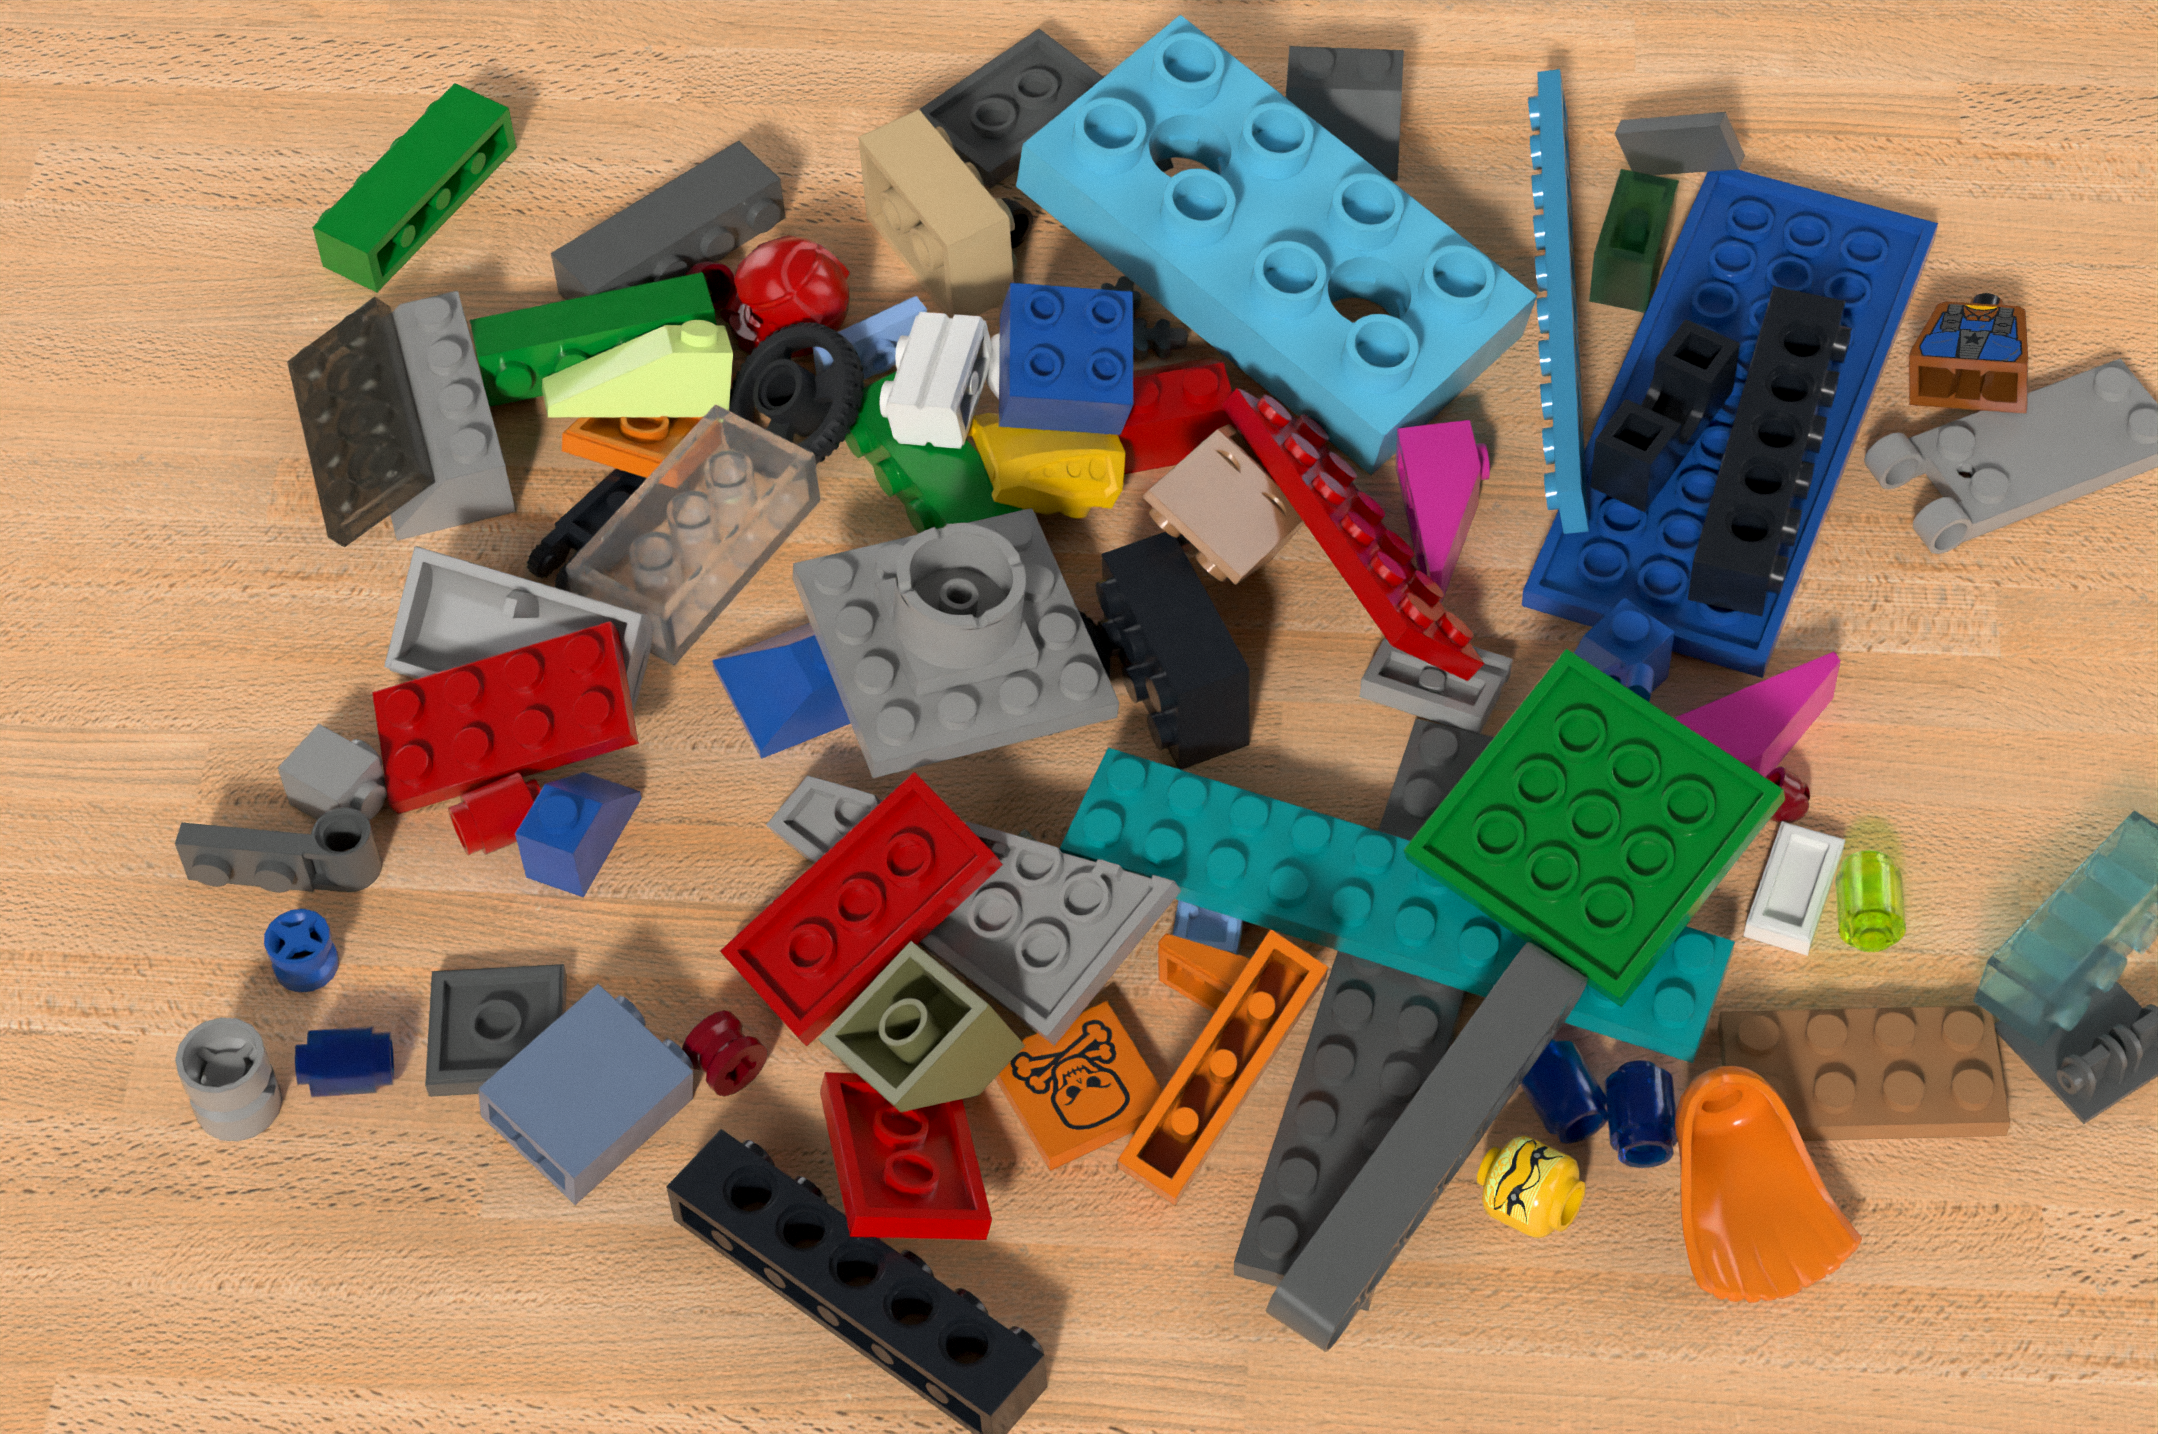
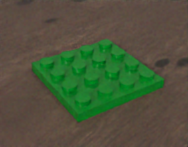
M1565 649L1403 851L1406 859L1525 942H1532L1586 976L1589 986L1622 1008L1785 801L1784 789L1573 652Z

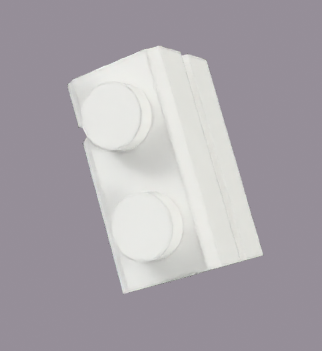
M919 312L918 316L915 317L910 335L900 336L895 355L897 373L894 381L884 382L880 393L881 415L888 418L893 438L899 444L926 446L927 442H931L934 447L961 449L962 445L965 444L989 370L990 356L993 351L986 321L981 316L954 314L953 318H949L946 314Z

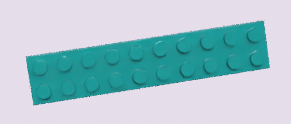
M1109 747L1060 846L1062 853L1093 862L1100 859L1120 865L1125 871L1149 878L1155 875L1173 880L1181 890L1175 898L1177 900L1485 998L1519 951L1527 943L1409 862L1403 851L1409 844V840ZM1685 926L1622 1008L1587 984L1580 999L1564 1023L1694 1063L1729 967L1735 941Z

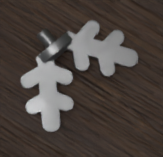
M1127 276L1120 277L1115 287L1110 283L1101 285L1103 290L1133 292V355L1137 359H1146L1148 357V349H1153L1160 358H1168L1171 355V349H1183L1186 347L1187 331L1182 328H1170L1168 320L1160 319L1153 328H1146L1147 321L1144 318L1138 317L1135 319V309L1140 307L1141 294L1138 291H1133L1134 282Z

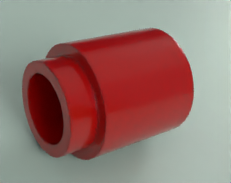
M516 772L461 795V803L448 808L455 832L467 855L480 850L487 855L517 842L515 833L541 791L535 779L525 783L520 773Z

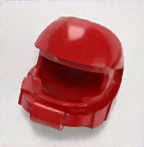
M787 235L759 244L738 264L734 278L736 289L721 311V317L730 324L732 334L738 340L739 347L750 354L754 347L757 348L761 341H765L768 335H772L776 330L780 331L781 328L788 327L791 324L819 323L837 332L843 325L849 309L850 290L847 278L850 272L827 248L807 238ZM754 313L761 317L763 324L755 320L752 314ZM813 347L798 350L792 353L791 358L808 356L813 353Z

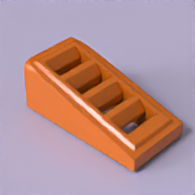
M1165 933L1158 942V977L1160 982L1210 1012L1215 1013L1251 958Z

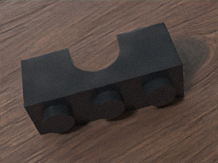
M1685 319L1656 357L1653 379L1642 404L1639 405L1625 399L1595 439L1590 487L1642 512H1646L1732 394L1740 343Z

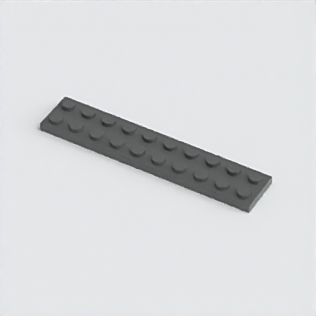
M1415 719L1378 831L1411 841L1494 737ZM1337 952L1234 1260L1235 1276L1276 1287L1279 1285L1293 1263L1450 1048L1467 996L1466 991L1344 952ZM1375 1289L1360 1309L1369 1311Z

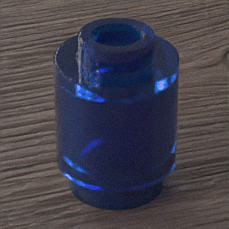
M374 1026L308 1030L307 1044L295 1045L297 1085L309 1084L312 1098L371 1094L378 1092V1086L394 1085V1053L391 1031L375 1032Z
M1552 1039L1520 1085L1547 1132L1557 1134L1562 1143L1580 1142L1597 1133L1606 1124L1609 1117L1605 1109L1607 1097L1576 1044L1571 1041Z
M1636 1060L1624 1063L1605 1080L1610 1145L1618 1152L1620 1162L1627 1166L1650 1168L1662 1165L1673 1157V1147L1678 1142L1675 1129L1676 1102L1673 1077L1668 1071L1657 1067L1656 1064L1650 1061Z

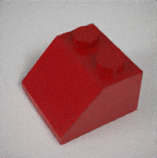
M1209 357L1133 371V406L1121 435H1118L1126 452L1124 474L1177 465L1217 429L1230 424L1237 430V427L1221 406L1233 393L1222 361Z

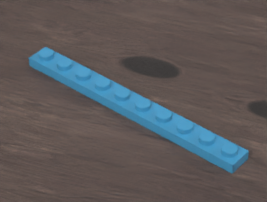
M1556 69L1537 72L1538 96L1528 97L1531 129L1532 131L1540 130L1539 135L1530 136L1533 169H1542V174L1531 176L1535 210L1543 209L1544 214L1533 215L1537 251L1545 250V255L1535 256L1537 285L1539 292L1547 291V297L1537 298L1540 333H1549L1548 340H1540L1538 342L1542 376H1551V383L1540 384L1544 420H1553V427L1542 428V439L1546 465L1555 464V472L1544 473V485L1548 510L1559 509L1564 534L1587 532L1589 527L1568 116L1561 71Z

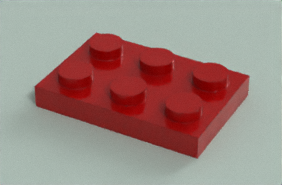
M825 1072L820 1096L850 1237L987 1240L992 1216L963 1100L960 1099L900 1112L856 1073Z

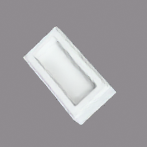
M1782 821L1751 907L1743 937L1808 956L1843 853L1845 839Z

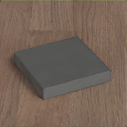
M564 964L432 971L425 1081L428 1096L479 1094L478 1088L563 1015L566 1012L567 974Z

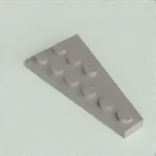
M807 775L766 825L777 837L814 864L879 805L882 800H879L874 794ZM966 821V825L997 856L1003 865L921 940L919 944L1055 1046L1181 890L1173 880L1155 875L1152 878L1125 871L1120 865L1100 859L1093 862L1062 853L1055 846Z

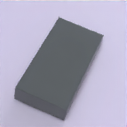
M1726 112L1621 120L1614 133L1634 177L1738 170L1745 157Z

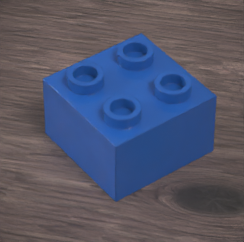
M1010 283L1000 312L999 427L1121 435L1133 406V292Z

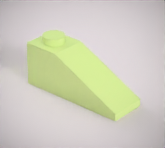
M691 320L682 325H665L543 378L542 392L547 416L728 417L733 351L725 325H715L704 320Z

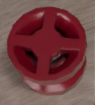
M726 1010L715 1012L704 1018L689 1033L682 1046V1050L693 1064V1069L703 1070L706 1073V1082L717 1095L723 1097L733 1095L751 1083L762 1070L767 1060L768 1052L756 1037L745 1036L742 1033L743 1025L732 1012Z

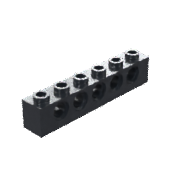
M1773 286L1694 556L1688 600L1762 617L1769 592L1781 594L1789 557L1780 556L1779 554L1782 544L1794 547L1802 510L1792 507L1795 498L1807 500L1815 463L1806 462L1805 460L1808 451L1820 453L1828 417L1818 416L1820 406L1828 408L1833 406L1840 372L1831 371V366L1833 362L1844 364L1850 343L1852 328L1841 326L1846 301Z
M720 1129L666 1186L675 1222L971 1433L1007 1434L1047 1388L1045 1354L1041 1345L1032 1335L1020 1327L1012 1326L1008 1329L989 1316L986 1307L975 1295L963 1288H957L953 1291L934 1277L930 1267L913 1252L903 1250L899 1253L876 1237H850L846 1215L828 1204L825 1195L810 1180L802 1176H797L793 1179L775 1167L770 1155L755 1142L744 1140L741 1143ZM752 1202L766 1203L759 1210H741L745 1205ZM803 1239H817L820 1241L810 1248H796L793 1246ZM857 1276L874 1278L870 1283L863 1286H850L846 1284L847 1281ZM913 1313L928 1316L925 1321L919 1324L908 1325L899 1322L903 1317ZM970 1351L984 1355L980 1360L968 1364L953 1360L959 1354Z

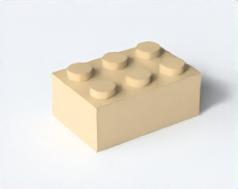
M918 109L859 136L867 219L942 312L949 318H953L954 314L977 316L1004 303L1009 285L1014 283L1013 272L1017 270V260L1011 248L1010 232L1015 229L1012 213L1001 198L994 199L985 189L976 167L971 162L964 163L955 153L946 131L940 126L935 128Z

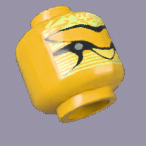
M1525 1135L1511 1139L1502 1149L1498 1147L1491 1148L1483 1158L1477 1173V1184L1483 1186L1482 1203L1486 1214L1537 1239L1551 1234L1554 1230L1559 1232L1566 1230L1577 1216L1585 1196L1586 1186L1584 1182L1579 1180V1168L1576 1160Z

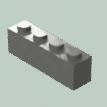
M740 141L735 142L553 251L551 258L558 293L565 300L682 277L697 263L704 261L716 262L725 258L731 251L757 235L769 231L786 218L781 179Z

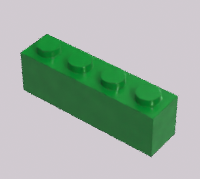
M454 83L438 100L432 102L427 107L425 113L403 136L393 141L389 150L367 172L362 173L356 179L354 185L331 208L325 210L319 217L317 223L312 228L323 267L378 293L517 148L509 108Z
M703 272L470 320L489 407L543 396V378L662 326L682 325L691 320H704L717 325L714 307Z
M897 371L864 387L862 390L864 392L861 399L862 405L858 408L859 415L855 418V424L850 427V433L846 434L845 441L857 458L865 456L873 466L876 479L882 490L889 497L896 495L905 505L907 516L917 533L933 527L935 529L943 528L947 524L970 523L1026 510L994 502L991 495L994 488L981 456L967 439L961 449L934 447L931 442H927L926 446L899 444L893 438L889 420L883 417L880 412V393L885 381H894Z

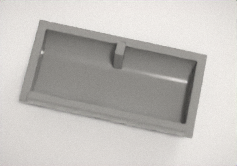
M415 546L384 667L389 668L390 671L418 679L611 621L619 631L634 711L650 655L652 624L650 617L636 611Z

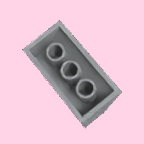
M458 291L399 304L352 356L397 541L516 512L505 462Z

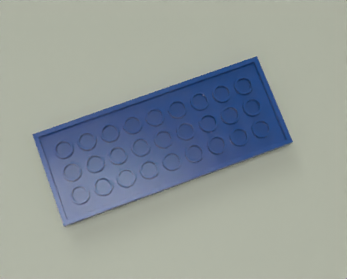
M1742 170L1707 172L1585 449L1589 531L1564 534L1560 511L1558 510L1523 589L1522 606L1593 627L1623 598H1626L1675 631L1673 652L1763 678L1935 241L1938 223ZM1773 286L1846 301L1841 326L1852 328V333L1844 364L1833 362L1831 366V371L1840 372L1832 408L1820 406L1818 416L1828 417L1820 453L1808 451L1805 460L1806 462L1815 463L1807 500L1795 498L1792 507L1802 510L1794 547L1782 544L1779 554L1780 556L1789 557L1781 594L1769 592L1763 616L1761 617L1688 600L1694 556ZM1687 319L1740 343L1732 394L1646 512H1642L1590 487L1595 439L1625 399L1639 405L1642 404L1653 379L1656 357L1683 321Z

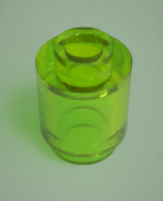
M1860 851L1848 856L1843 861L1841 870L1835 878L1839 936L1846 944L1861 951H1883L1899 942L1906 933L1902 874L1895 867L1892 858L1882 852Z

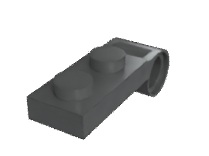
M337 808L323 814L316 821L311 834L181 822L175 841V846L188 880L198 881L213 887H220L226 884L261 887L277 893L289 890L314 892V889L357 892L373 884L380 875L382 868L381 858L370 822L362 812L353 808Z

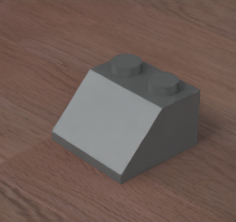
M1289 46L1286 98L1388 179L1398 181L1404 50Z

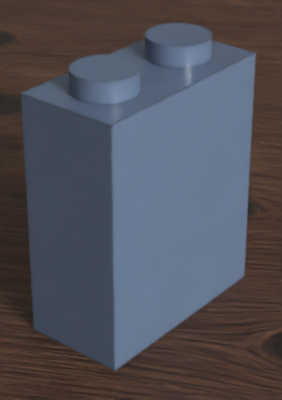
M599 984L593 987L478 1088L481 1117L574 1205L580 1202L693 1099V1064L687 1054L672 1040L665 1039L661 1042L645 1027L646 1023L642 1014L632 1002L623 996H618L614 999Z

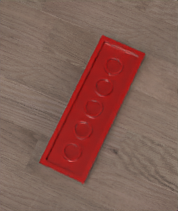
M1236 388L1221 405L1390 645L1465 681H1469L1485 664L1470 644V641L1474 638L1472 631L1460 618L1445 610L1440 603V600L1444 597L1440 587L1426 574L1416 570L1410 561L1414 557L1413 550L1397 534L1387 530L1381 522L1386 516L1383 509L1370 496L1357 489L1353 483L1357 478L1356 472L1344 459L1331 452L1325 445L1329 440L1326 431L1315 420L1305 414H1302L1298 419L1291 416L1278 401L1268 395L1258 399Z

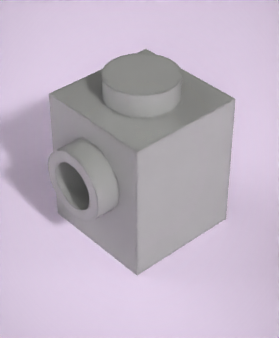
M318 724L278 767L289 804L316 820L328 811L337 808L359 810L370 820L380 811L387 797L385 778L381 768L382 760L378 753L364 741L359 739L349 741L321 724Z

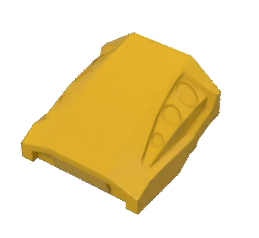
M985 413L973 416L967 435L973 437L994 488L991 493L994 502L1022 509L1032 508L1034 512L1046 515L1060 512L1066 516L1078 519L1085 518L1092 507L1113 508L1123 490L1126 453L1118 435L999 427V414Z

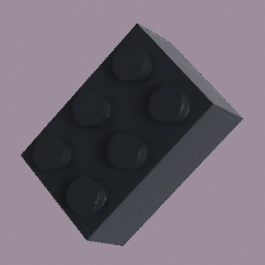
M1163 532L1102 553L1103 580L1097 582L1095 586L1100 606L1104 612V619L1098 621L1097 626L1107 642L1110 657L1118 655L1124 666L1122 668V676L1131 700L1134 703L1142 701L1149 713L1147 715V724L1156 747L1160 751L1168 748L1178 769L1182 770L1249 746L1250 669L1177 538L1169 535L1167 532Z

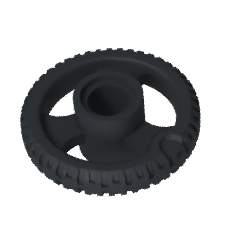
M806 322L797 323V325L791 324L788 327L785 326L780 331L776 330L772 335H768L765 341H761L757 348L754 347L751 355L746 357L745 363L741 364L740 371H737L736 380H733L732 383L733 388L730 389L727 422L729 423L728 430L730 431L731 439L739 453L746 460L771 473L793 474V472L799 473L808 470L810 466L814 467L817 463L824 461L825 456L829 457L834 449L837 450L839 443L845 440L847 433H850V427L855 424V418L859 415L858 408L862 405L864 373H862L861 360L853 345L840 333L825 325ZM808 347H821L830 353L834 362L827 371L816 376L791 360L792 353ZM755 407L760 413L771 419L769 426L759 437L757 436L754 424ZM794 434H797L802 437H808L802 442L793 446Z

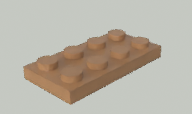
M1991 1005L1720 1012L1718 1033L1722 1066L1748 1068L1771 1084L1784 1100L1803 1141L2007 1136L2010 1116Z

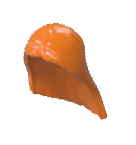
M1721 1066L1696 1076L1680 1097L1676 1109L1675 1129L1680 1156L1682 1228L1691 1271L1697 1285L1702 1290L1712 1293L1717 1299L1723 1300L1727 1298L1732 1302H1739L1745 1299L1748 1303H1755L1760 1299L1771 1301L1776 1298L1784 1299L1801 1292L1802 1287L1808 1288L1825 1278L1826 1274L1831 1275L1857 1250L1862 1241V1236L1852 1226L1828 1193L1784 1100L1771 1084L1748 1068Z

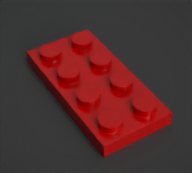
M611 621L372 692L388 803L397 814L459 797L516 772H519L523 778L639 744L620 635Z
M914 771L725 945L720 952L807 1047L857 999L910 941L917 945L1003 864Z

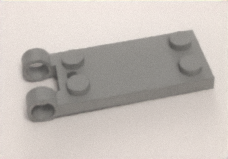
M2120 358L2029 392L2027 413L1982 410L1907 438L1903 433L1889 434L1871 446L1865 455L1864 463L1884 489L1898 488L1909 482L1912 478L1923 474L1928 476L1943 498L1929 503L1917 514L1913 521V529L1931 553L1942 554L1956 548L1965 541L2157 468L2158 404ZM1967 472L1970 478H1964L1958 473Z

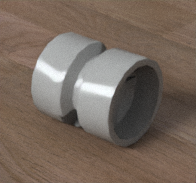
M222 1017L205 1021L188 1032L179 1044L175 1061L184 1090L190 1097V1104L195 1117L204 1131L222 1141H242L255 1137L269 1128L279 1114L282 1096L260 1034L252 1025L240 1019Z

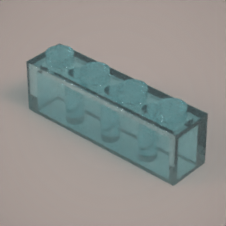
M2134 810L1988 959L1973 1002L2040 1047L2060 1027L2066 1031L2072 1030L2088 1009L2091 1002V997L2089 996L2097 988L2103 992L2109 991L2123 973L2128 962L2126 957L2133 950L2143 954L2158 936V825Z

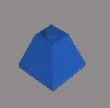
M810 623L712 660L713 668L761 759L851 724Z

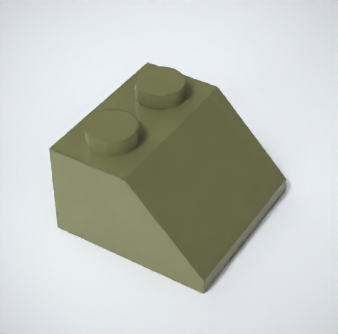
M912 941L818 1039L900 1112L980 1095L1025 1047V1044L987 1002Z

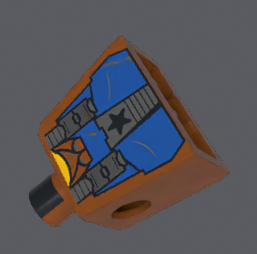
M1990 293L1978 294L1972 298L1970 303L1945 301L1937 304L1910 350L1909 405L2027 413L2028 343L2025 309L2020 306L2005 305L2001 298Z

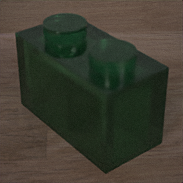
M1624 169L1620 170L1594 251L1590 302L1643 313L1646 312L1652 299L1673 231L1679 180Z

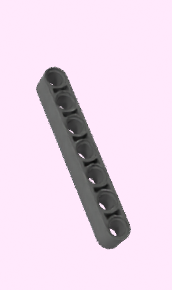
M1527 942L1283 1277L1267 1305V1314L1324 1352L1329 1351L1570 1015L1586 988L1588 982L1586 976L1532 942Z

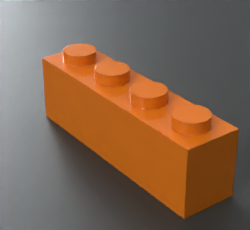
M1270 929L1117 1159L1118 1168L1176 1206L1326 979L1329 967Z

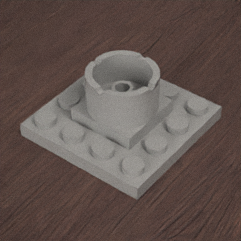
M1032 508L970 523L947 524L939 529L933 527L917 535L793 563L792 579L872 778L1117 718L1119 709L1118 698Z

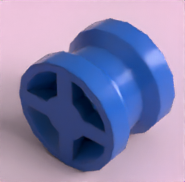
M296 909L280 914L269 924L264 934V946L272 962L274 974L282 986L299 993L311 992L325 986L334 978L339 968V956L325 918L315 911ZM294 954L297 955V956H302V955H304V954H309V955H307V956H305V957H302V958H292V957L294 956Z

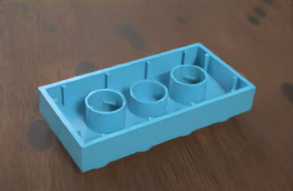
M1182 15L1175 18L1022 145L1016 183L1018 189L1297 416L1300 417L1302 414H1305L1315 420L1328 434V441L1370 475L1396 453L1397 428L1428 424L1523 336L1537 297L1526 286ZM1180 157L1195 160L1211 171L1198 168L1187 169L1170 177L1162 172L1155 163L1167 158ZM1346 298L1365 299L1380 305L1390 315H1367L1353 323L1343 317L1334 308L1332 303Z

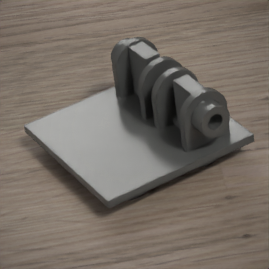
M2096 960L1994 1024L1996 1033L2083 1124L2158 1077V1007L2149 1004L2142 1008Z

